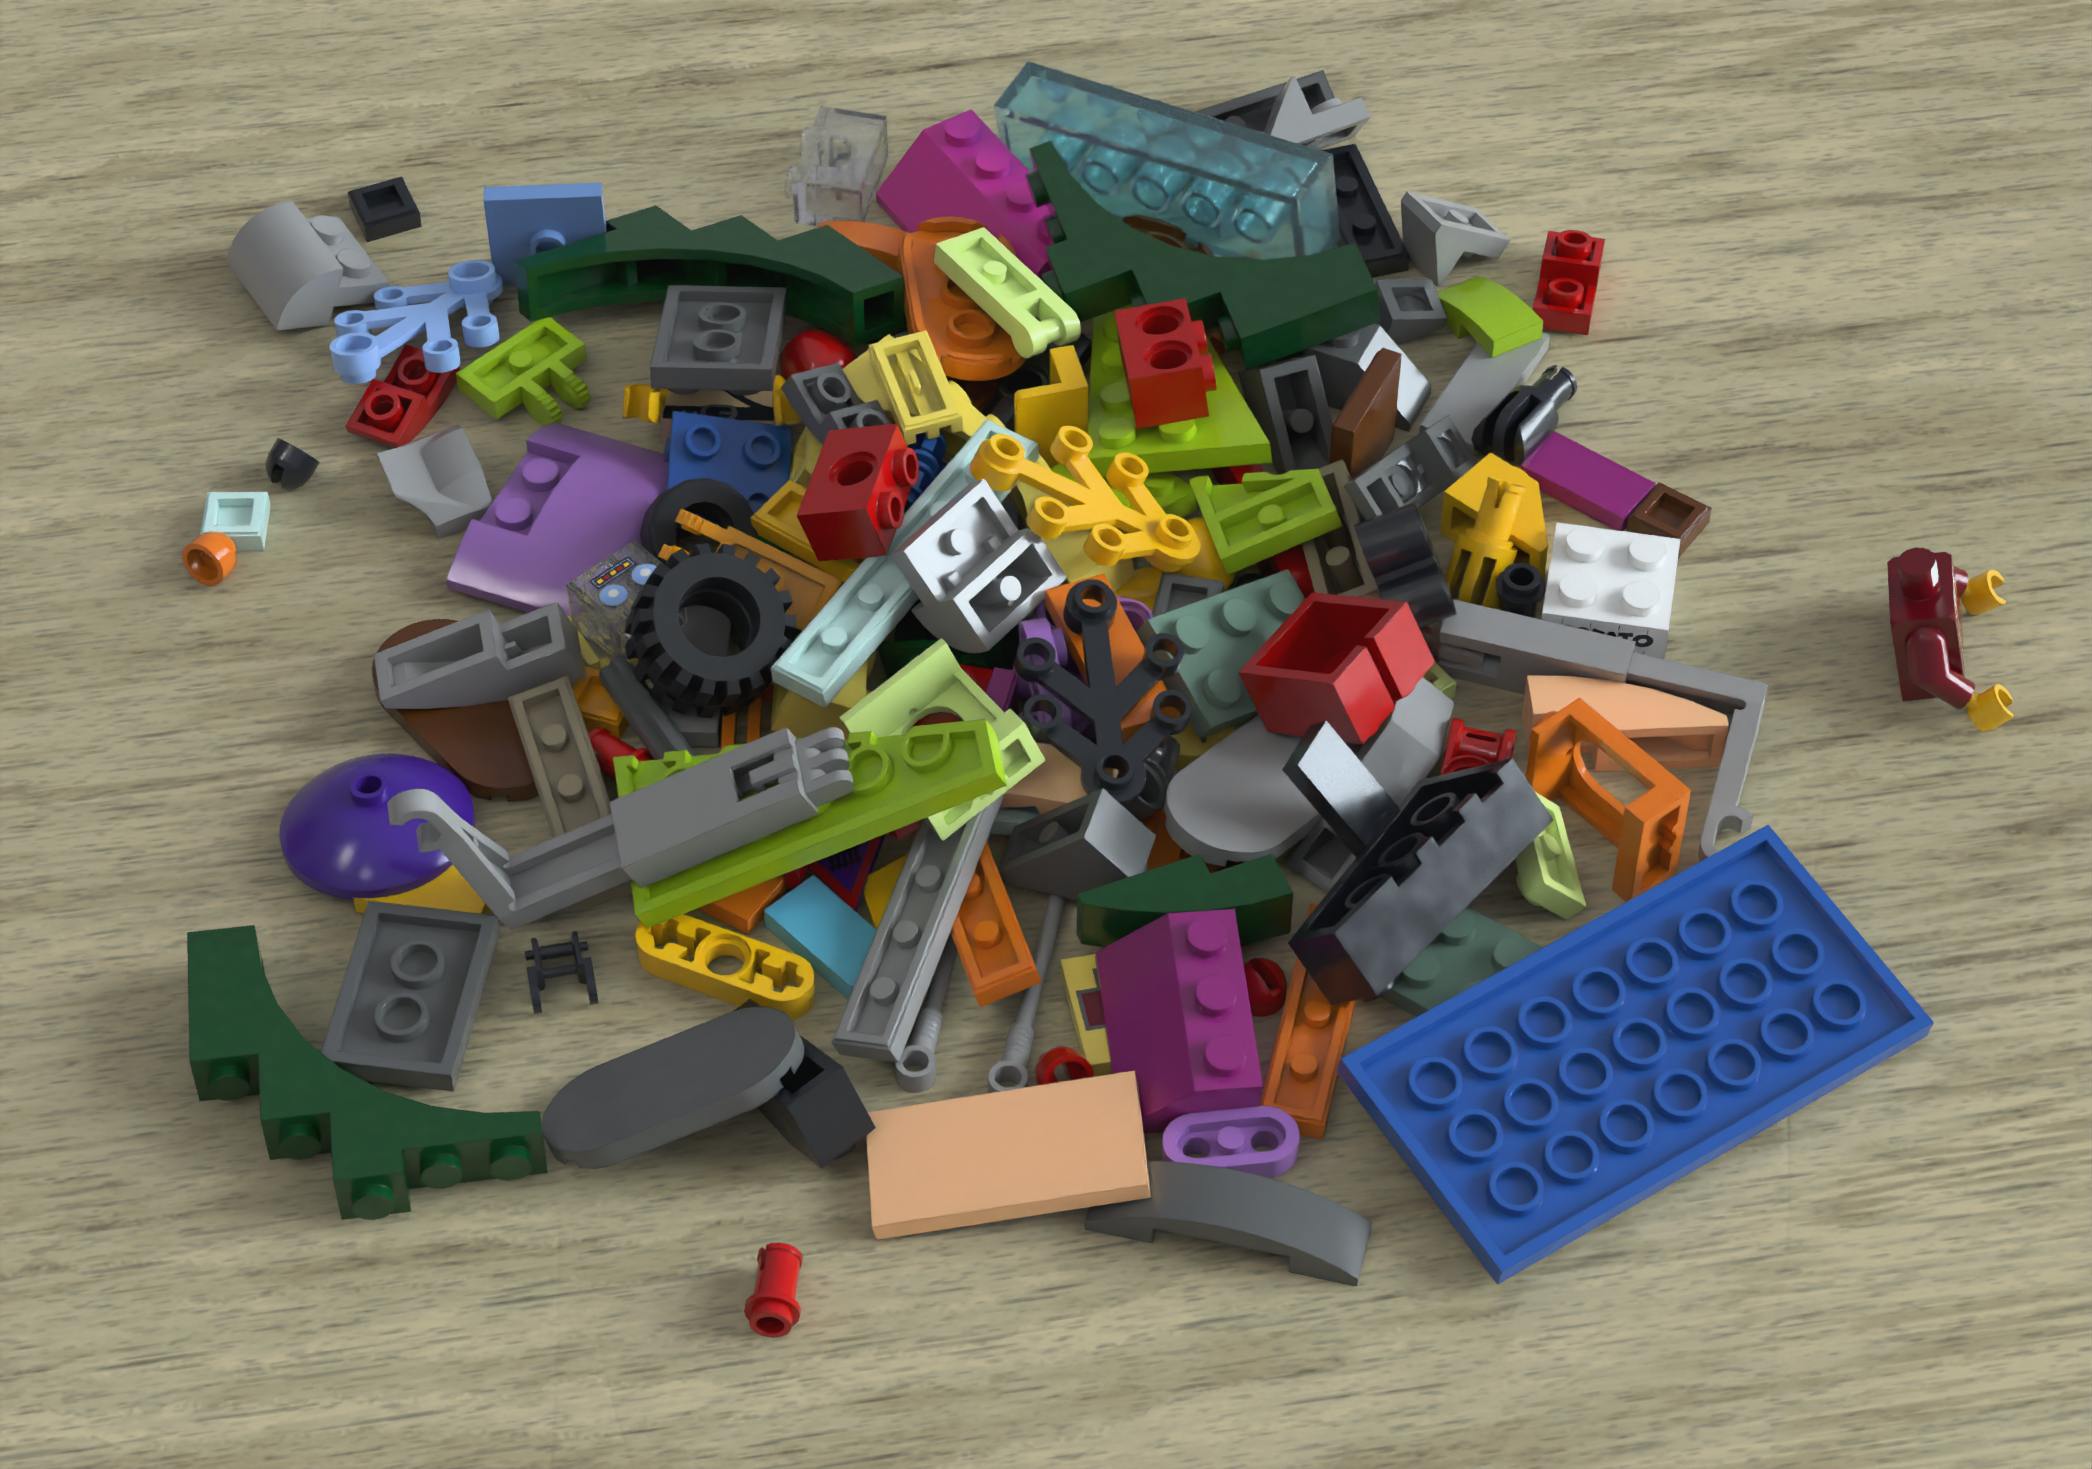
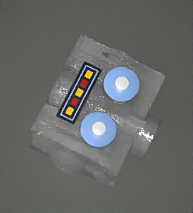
M633 540L566 584L572 624L576 630L608 658L624 657L627 662L631 659H627L625 644L631 635L624 633L626 620L633 610L631 606L651 573L662 563L636 540ZM686 607L678 611L680 626L687 623Z

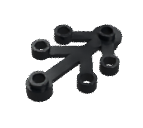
M1089 579L1075 584L1069 590L1063 610V618L1067 627L1072 632L1082 636L1088 686L1055 662L1056 652L1050 642L1042 638L1032 637L1021 642L1017 649L1014 666L1017 674L1022 679L1028 682H1037L1091 723L1094 730L1095 744L1061 721L1063 716L1061 704L1056 698L1047 694H1038L1029 698L1025 703L1021 720L1025 723L1033 738L1044 739L1081 768L1080 781L1087 795L1103 788L1122 806H1125L1136 800L1144 789L1147 774L1143 763L1170 735L1181 733L1187 727L1192 712V704L1190 699L1178 690L1162 691L1154 699L1150 720L1125 744H1123L1120 722L1162 678L1171 677L1178 672L1184 656V647L1181 641L1171 634L1159 633L1153 635L1146 643L1142 661L1116 687L1108 631L1112 627L1115 618L1117 598L1104 582ZM1082 599H1092L1102 605L1090 607ZM1158 650L1167 651L1173 656V659L1161 661L1154 656L1153 652ZM1031 654L1038 655L1046 663L1038 666L1032 665L1024 657ZM1167 706L1174 707L1182 716L1170 718L1165 716L1160 709ZM1043 711L1048 713L1053 720L1041 723L1036 721L1031 714ZM1103 769H1117L1124 773L1125 776L1112 778Z

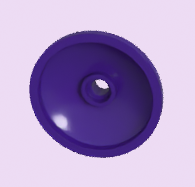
M393 753L353 758L336 764L317 775L303 786L289 802L281 819L279 832L283 856L292 873L300 881L312 889L329 896L355 900L354 898H380L405 893L434 880L453 864L440 849L431 852H419L416 830L420 823L428 822L427 820L412 819L403 826L390 825L388 801L396 794L406 790H429L438 795L460 818L475 828V812L472 798L464 783L454 773L432 761Z

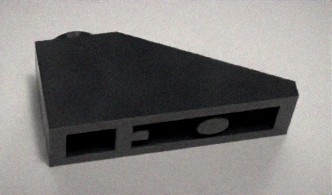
M749 999L734 1011L761 1006ZM800 1035L804 1044L802 1063L795 1074L789 1068L787 1073L780 1078L784 1087L773 1098L757 1108L793 1147L820 1168H823L832 1160L839 1159L848 1154L859 1140L876 1127L843 1066Z

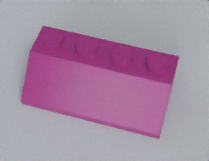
M972 109L923 129L876 192V202L903 231L907 232L909 230V233L916 232L919 223L936 217L955 216L974 219L987 225V230L997 239L999 233L1007 238L1015 250L1016 257L1041 281V274L1050 271L1045 247L1052 245L1044 220L1051 218L1047 205L1036 208L1025 178V174L1031 172Z

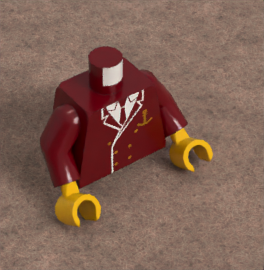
M1911 548L1903 552L1899 557L1890 559L1887 562L1890 624L1902 701L1939 698L1956 709H1962L1965 706L1973 724L1983 732L1993 730L2014 718L2013 714L2006 709V707L2013 703V699L2002 685L1996 684L1978 694L1974 691V682L1965 678L1960 599L1965 609L1975 616L2006 604V601L1998 597L1993 589L2004 584L2003 577L1992 569L1968 579V574L1965 570L1953 565L1952 554L1947 552L1934 553L1925 548Z

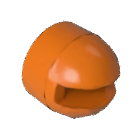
M209 531L197 536L183 549V563L190 575L198 582L208 586H215L223 581L236 566V546L234 541L224 533Z

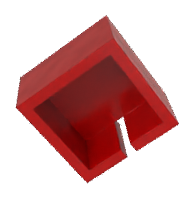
M1311 592L1238 673L1268 732L1304 736L1310 725L1327 721L1344 742L1363 744L1378 731L1380 724L1395 708L1393 702L1408 696L1435 661L1407 602Z

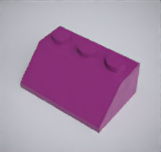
M1235 909L1168 913L1096 952L1095 962L1110 1056L1111 1074L1135 1070L1144 1134L1164 1132L1171 1121L1184 1114L1259 1106L1263 1083Z

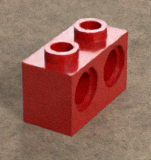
M1186 298L1115 310L1121 361L1136 429L1209 417L1206 392L1217 390L1211 354H1208L1203 321L1191 322Z

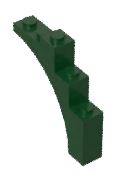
M1051 140L1029 148L1034 172L1025 174L1026 182L1036 208L1047 205L1051 218L1044 220L1052 244L1045 247L1050 271L1041 274L1042 281L1073 309L1080 323L1128 305L1132 308L1186 298L1191 322L1202 320L1205 331L1217 327L1226 351L1231 352L1237 349L1245 369L1249 370L1381 322L1378 291L1356 242L1311 255L1264 260L1216 257L1171 246L1131 228L1100 206L1069 173Z
M652 206L606 220V233L515 260L519 313L530 322L571 311L601 306L665 301L669 285L784 287L787 290V316H792L827 329L855 346L905 330L903 276L829 225L777 240L742 215L690 230L658 206Z
M255 925L187 932L189 1062L199 1101L216 1099L233 1101L244 1096L260 1095V1121L270 1160L283 1158L302 1160L318 1154L332 1153L333 1183L342 1220L354 1218L376 1220L384 1218L389 1214L411 1212L410 1189L423 1187L444 1189L458 1183L492 1179L512 1181L527 1175L548 1173L540 1111L483 1113L436 1107L385 1092L339 1068L305 1040L278 1005L265 976Z

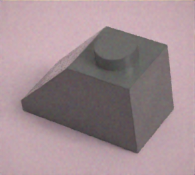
M1372 324L1302 350V356H1316L1326 400L1330 407L1342 410L1375 354L1382 347L1402 354L1395 428L1409 432L1431 394L1432 385L1380 325Z
M1316 356L1293 357L1238 372L1245 401L1270 442L1272 464L1278 475L1287 473L1290 470L1319 469L1329 465L1333 423Z
M1102 788L1014 826L998 870L1005 884L1077 900L1078 893L1148 871L1147 860L1156 835Z

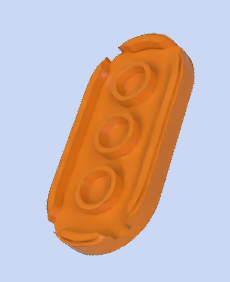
M944 216L931 218L919 223L916 232L910 234L908 230L901 238L897 268L898 273L903 276L904 310L908 334L927 330L946 376L967 381H987L1013 373L1024 363L1026 358L1020 356L1016 351L1011 335L934 264L937 243L983 227L987 229V225L964 217ZM999 233L997 240L1016 256L1010 241Z

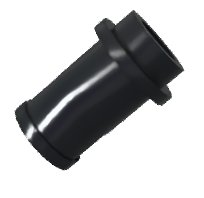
M1514 563L1499 574L1495 591L1500 599L1499 610L1535 618L1537 603L1542 600L1545 594V581L1534 566L1527 563Z

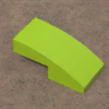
M1476 276L1437 292L1447 316V327L1458 339L1471 334L1491 358L1542 338L1543 320L1518 296L1497 282Z

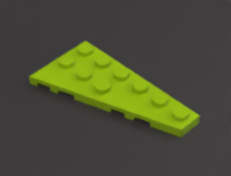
M1130 305L1119 308L1117 310L1130 308ZM1114 311L1093 318L1088 435L1092 439L1093 447L1087 457L1102 477H1106V472L1112 461L1121 452L1131 453L1141 458L1146 463L1149 473L1272 463L1269 440L1207 335L1208 354H1211L1217 386V390L1206 392L1209 417L1136 429L1121 361Z
M986 719L912 726L903 735L876 737L872 731L849 733L848 740H845L844 750L848 753L850 763L848 771L852 773L854 790L851 793L817 807L818 814L643 888H640L633 880H630L635 916L647 928L1007 786L996 732ZM745 744L727 745L717 754L691 756L687 750L664 752L663 759L638 761L633 755L613 757L618 797L620 798ZM779 782L772 784L766 788L769 789L776 785H779ZM756 791V792H753V793H751V794H749V795H746V796L740 798L739 801H741V800H743V799H746V798H748V797H750V796H753V795L757 794L758 792Z

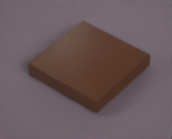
M1383 347L1375 354L1332 424L1329 464L1343 459L1352 479L1382 459L1394 440L1402 354Z

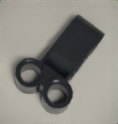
M1414 502L1354 525L1363 554L1377 583L1381 599L1407 602L1419 629L1457 615L1445 580L1444 571L1424 519L1421 518Z

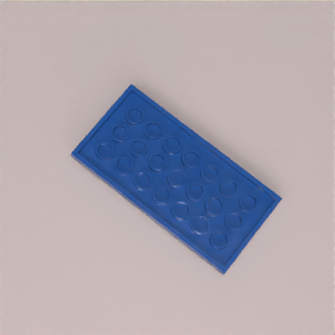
M1766 825L1340 1059L1337 1073L1498 1285L1928 1035L1934 1022L1773 829Z

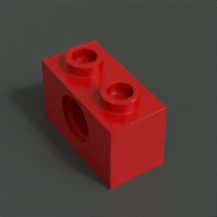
M897 424L828 431L796 515L818 562L888 555L896 530L902 526L904 507L910 490L917 483L919 477V463L916 453L912 448L907 447Z

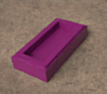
M1555 431L1521 465V469L1539 483L1540 491L1618 531L1626 529L1628 517L1656 486L1655 482Z

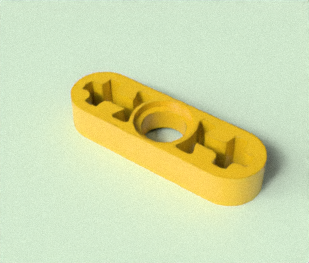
M685 914L649 928L640 922L636 928L635 939L638 961L641 967L651 975L738 1007L751 999L761 1007H770L783 1011L791 1020L798 1019L807 1014L815 1003L814 971L811 964L799 955ZM670 938L677 939L678 944L667 942ZM655 944L665 945L663 949L655 948ZM725 955L737 957L744 963L737 972L730 975H718L707 968L713 959ZM688 956L694 957V961L689 962ZM757 969H762V975L756 973ZM788 981L796 983V987L787 986L782 993L774 991V987L783 988Z

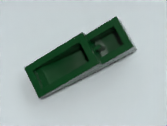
M1198 854L1078 893L1076 934L1081 944L1104 948L1168 913L1235 909L1240 945H1247L1291 932L1293 891L1272 854L1214 873L1209 872L1201 855Z

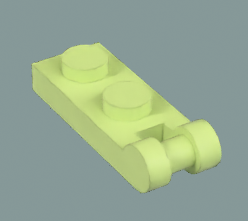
M984 227L936 244L934 264L1011 335L1016 351L1023 358H1030L1043 353L1050 343L1062 346L1076 341L1080 337V321L1073 309Z

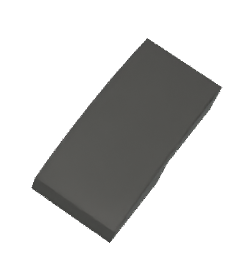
M839 363L792 374L781 387V390L800 419L822 444H824L829 430L891 424L878 400L861 403Z

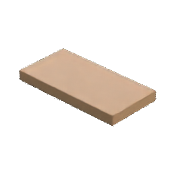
M1135 1070L868 1112L876 1127L866 1135L871 1221L876 1240L1151 1198L1140 1097Z

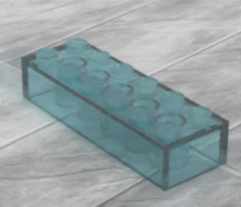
M1029 61L994 104L999 139L1030 172H1034L1029 148L1051 140L1074 179L1100 206L1122 221L1125 216L1135 214L1161 219L1182 228V231L1187 233L1184 241L1191 244L1194 248L1197 247L1199 242H1203L1213 254L1231 258L1264 260L1311 255L1333 249L1340 239L1333 154Z

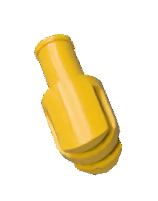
M1488 476L1486 482L1488 484L1474 528H1467L1466 532H1459L1445 575L1452 599H1455L1458 594L1470 553L1472 552L1458 600L1476 605L1480 604L1494 562L1497 560L1482 606L1499 610L1500 599L1495 591L1496 579L1501 572L1514 563L1518 551L1512 547L1514 542L1508 539L1526 487L1516 483L1511 485L1508 484L1509 481Z

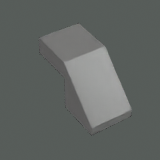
M1423 677L1417 682L1414 690L1408 696L1393 702L1395 705L1393 711L1380 724L1378 731L1367 739L1356 755L1398 806L1416 783L1426 778L1440 758L1454 706V701Z

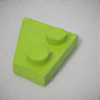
M1319 469L1290 470L1280 475L1268 472L1244 473L1243 484L1212 485L1209 476H1197L1189 480L1227 575L1343 526Z

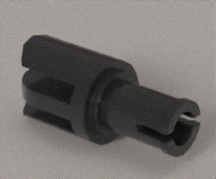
M1552 365L1541 374V377L1532 386L1520 385L1513 388L1474 429L1471 439L1474 448L1485 456L1494 451V455L1508 462L1516 460L1519 465H1522L1557 428L1559 419L1557 410L1567 400H1570L1577 391V382L1573 374L1564 367L1557 373V365Z

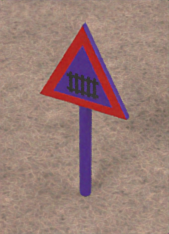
M886 834L809 864L808 869L857 912L868 876L872 873Z

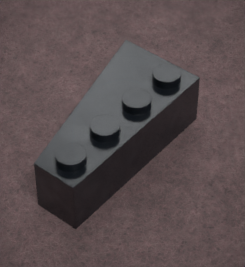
M1513 758L1419 780L1289 940L1288 944L1330 1005L1359 999L1364 1003L1374 1001L1391 989L1395 978L1553 821V818Z

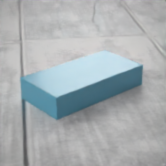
M812 875L764 910L765 927L793 952L806 959L818 974L849 1000L877 929Z

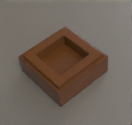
M1659 482L1628 517L1626 532L1680 539L1679 559L1709 523L1712 508Z

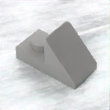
M1291 76L1277 95L1257 151L1269 166L1296 156L1301 157L1304 153L1318 151L1354 138L1371 116L1362 97L1343 104L1340 98H1333L1310 110L1295 76Z
M1406 191L1401 199L1403 243L1410 256L1409 261L1428 279H1431L1435 286L1443 284L1461 255L1466 258H1472L1474 254L1499 259L1511 241L1476 207Z

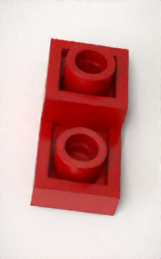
M1579 230L1548 231L1532 309L1543 320V329L1582 335L1589 334L1605 239L1591 237L1589 234Z
M405 344L384 382L376 379L371 380L345 425L347 431L393 448H398L400 445L412 441L431 421L457 383L456 373L460 371V367L444 373L428 371L425 368L423 350Z

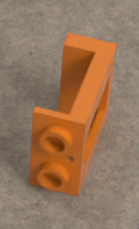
M1580 697L1558 712L1550 711L1543 715L1536 722L1530 733V749L1525 778L1536 793L1551 802L1556 798L1561 799L1618 848L1612 890L1627 902L1673 876L1677 872L1691 789ZM1587 741L1600 748L1648 788L1649 791L1625 807L1590 775L1581 757V742Z

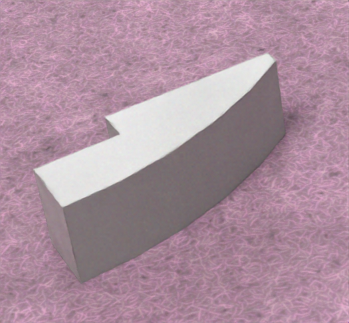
M558 602L501 624L498 623L490 610H486L374 654L380 702L385 708L391 709L465 707L508 700L507 697L567 675L570 682L586 678L578 631Z

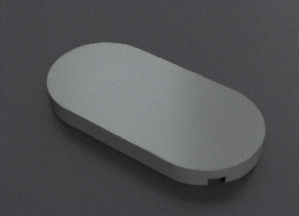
M1257 715L1179 771L1168 785L1163 804V811L1167 816L1165 826L1170 837L1190 855L1200 854L1204 862L1223 867L1226 866L1227 860L1247 862L1272 854L1274 859H1276L1311 832L1321 817L1282 770L1303 736L1268 732L1260 715ZM1345 742L1355 755L1363 746V744Z

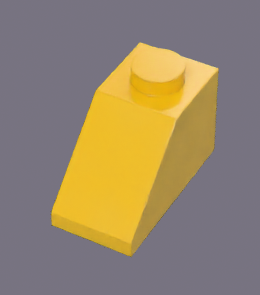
M1490 452L1444 491L1440 533L1456 543L1459 532H1466L1467 528H1474L1488 484L1486 483L1488 476L1509 481L1508 484L1511 485L1516 483L1524 486L1526 491L1522 495L1508 540L1514 542L1512 547L1518 550L1514 563H1527L1534 566L1544 580L1548 540L1539 483L1529 477L1522 469L1510 465Z

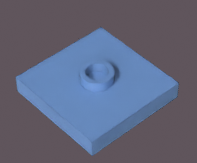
M602 183L484 187L483 201L491 261L495 267V273L502 277L503 287L517 286L515 260L607 232Z

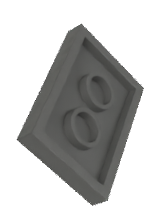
M669 285L650 365L651 389H668L676 394H692L700 390H728L732 394L741 396L754 395L760 391H773L787 312L786 288Z
M368 901L321 1053L339 1068L364 1081L454 1092L500 934L498 917L496 915Z

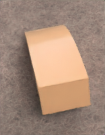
M1527 675L1522 722L1528 755L1530 733L1536 722L1550 711L1558 712L1580 697L1665 769L1720 767L1729 727L1727 715L1693 701L1647 687L1586 677ZM1587 741L1581 742L1580 753L1592 754L1595 772L1626 771L1594 744Z

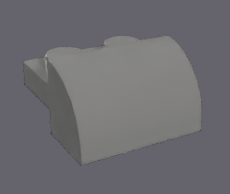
M293 201L273 205L252 217L235 236L226 260L227 264L276 330L329 326L333 307L375 303V292L390 285L386 277L338 216L319 215L306 219Z
M985 479L969 483L890 554L921 600L911 610L916 618L938 639L942 638L947 645L967 653L989 651L1045 599V590L1059 586L1067 578L1040 536L1032 532L1029 527L1018 530Z

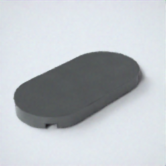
M750 1007L724 1014L602 1063L574 1078L555 1095L547 1106L542 1118L543 1137L557 1161L567 1165V1161H576L579 1168L599 1169L615 1165L748 1112L769 1101L784 1087L780 1078L787 1073L789 1068L795 1074L804 1057L803 1041L791 1018L778 1009Z

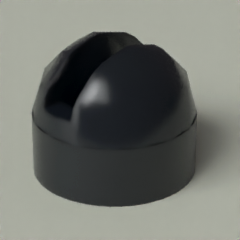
M277 438L268 453L265 465L267 475L272 483L281 481L283 489L292 490L304 486L312 477L320 462L292 444Z

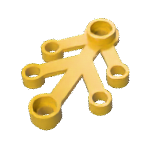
M1061 427L1050 446L1052 456L1066 466L1076 482L1025 459V450L1022 444L1006 434H995L990 439L982 441L970 463V471L977 481L985 479L991 490L1000 492L1011 490L1019 480L1055 497L1044 496L1039 497L1035 501L1026 518L1028 527L1036 535L1045 539H1056L1061 533L1092 529L1083 545L1085 554L1099 565L1113 566L1118 560L1143 556L1148 563L1160 570L1176 572L1181 570L1184 565L1192 563L1200 551V541L1192 526L1185 519L1177 515H1166L1143 482L1149 473L1146 463L1134 454L1121 452L1115 456L1106 472L1109 484L1116 490L1124 493L1134 508L1133 510L1122 505L1087 457L1093 447V442L1086 432L1077 427ZM1059 500H1061V501H1063V502H1065V503H1068V504H1070V505H1072V506L1066 507V506H1065L1062 502H1060ZM1116 527L1129 532V534H1123Z

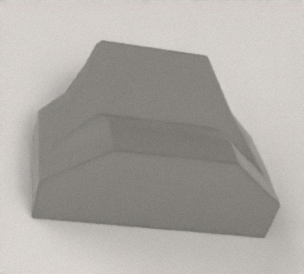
M455 425L402 444L398 448L376 453L394 496L424 512L428 516L438 539L466 531L471 519L480 521L492 504L482 467L464 428Z

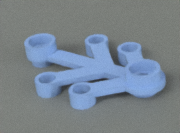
M485 260L463 261L449 269V280L446 282L410 287H385L374 294L376 310H351L340 313L334 319L337 338L330 344L333 370L341 376V380L345 383L361 384L375 378L377 374L376 369L379 368L382 357L426 330L427 342L422 346L425 368L435 373L452 371L459 367L461 361L458 342L451 338L448 316L461 307L466 309L468 315L462 320L464 343L475 348L488 347L495 344L499 340L498 323L496 316L490 314L489 305L493 302V299L503 292L502 277L495 273L494 265ZM390 327L377 336L372 335V329Z

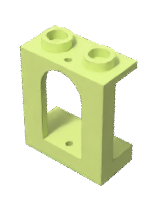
M941 638L869 695L862 698L839 718L848 733L872 731L876 737L906 734L918 720L937 712L952 713L962 721L986 719L997 735L1007 786L922 819L944 841L978 812L989 806L1046 760L1025 723L1011 708L1003 712L962 670L947 643Z

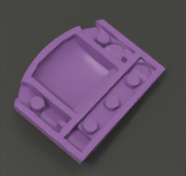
M551 423L536 431L526 440L527 453L480 521L471 519L447 576V588L528 613L558 602L565 614L571 617L577 628L582 629L586 627L583 615L591 613L589 609L603 604L599 597L603 588L609 585L623 586L628 592V597L623 603L619 604L621 606L644 586L636 583L631 576L634 568L641 564H648L642 554L640 530L647 509L658 495L667 490L669 462L664 461V454L560 423ZM681 529L676 530V539L678 538ZM627 556L637 563L636 566L599 590L589 582Z

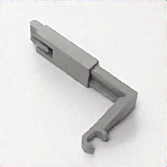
M1454 599L1453 602L1457 615L1420 628L1431 654L1440 658L1438 665L1451 678L1525 695L1527 675L1576 676L1605 679L1655 689L1693 701L1727 715L1729 733L1701 835L1698 852L1699 862L1718 852L1714 847V843L1719 831L1733 829L1742 834L1751 829L1752 814L1738 807L1763 717L1768 683L1635 653L1636 641Z
M785 727L610 802L612 814L509 857L507 850L460 818L432 791L425 789L406 790L393 796L388 801L387 806L390 825L403 826L412 819L427 820L428 822L420 823L416 830L419 852H431L440 849L498 919L510 930H513L630 880H633L640 888H643L818 814L817 807L851 793L854 790L852 773L848 771L850 763L848 753L844 750L846 744L841 729L830 727L797 740L789 729ZM779 782V785H776L769 789L766 788L772 784ZM756 791L758 792L757 794H755V795H753V796H750V797H748V798H746V799H743V800L739 801L740 798H742V797H744V796H746V795H749V794H751V793H753V792H756Z

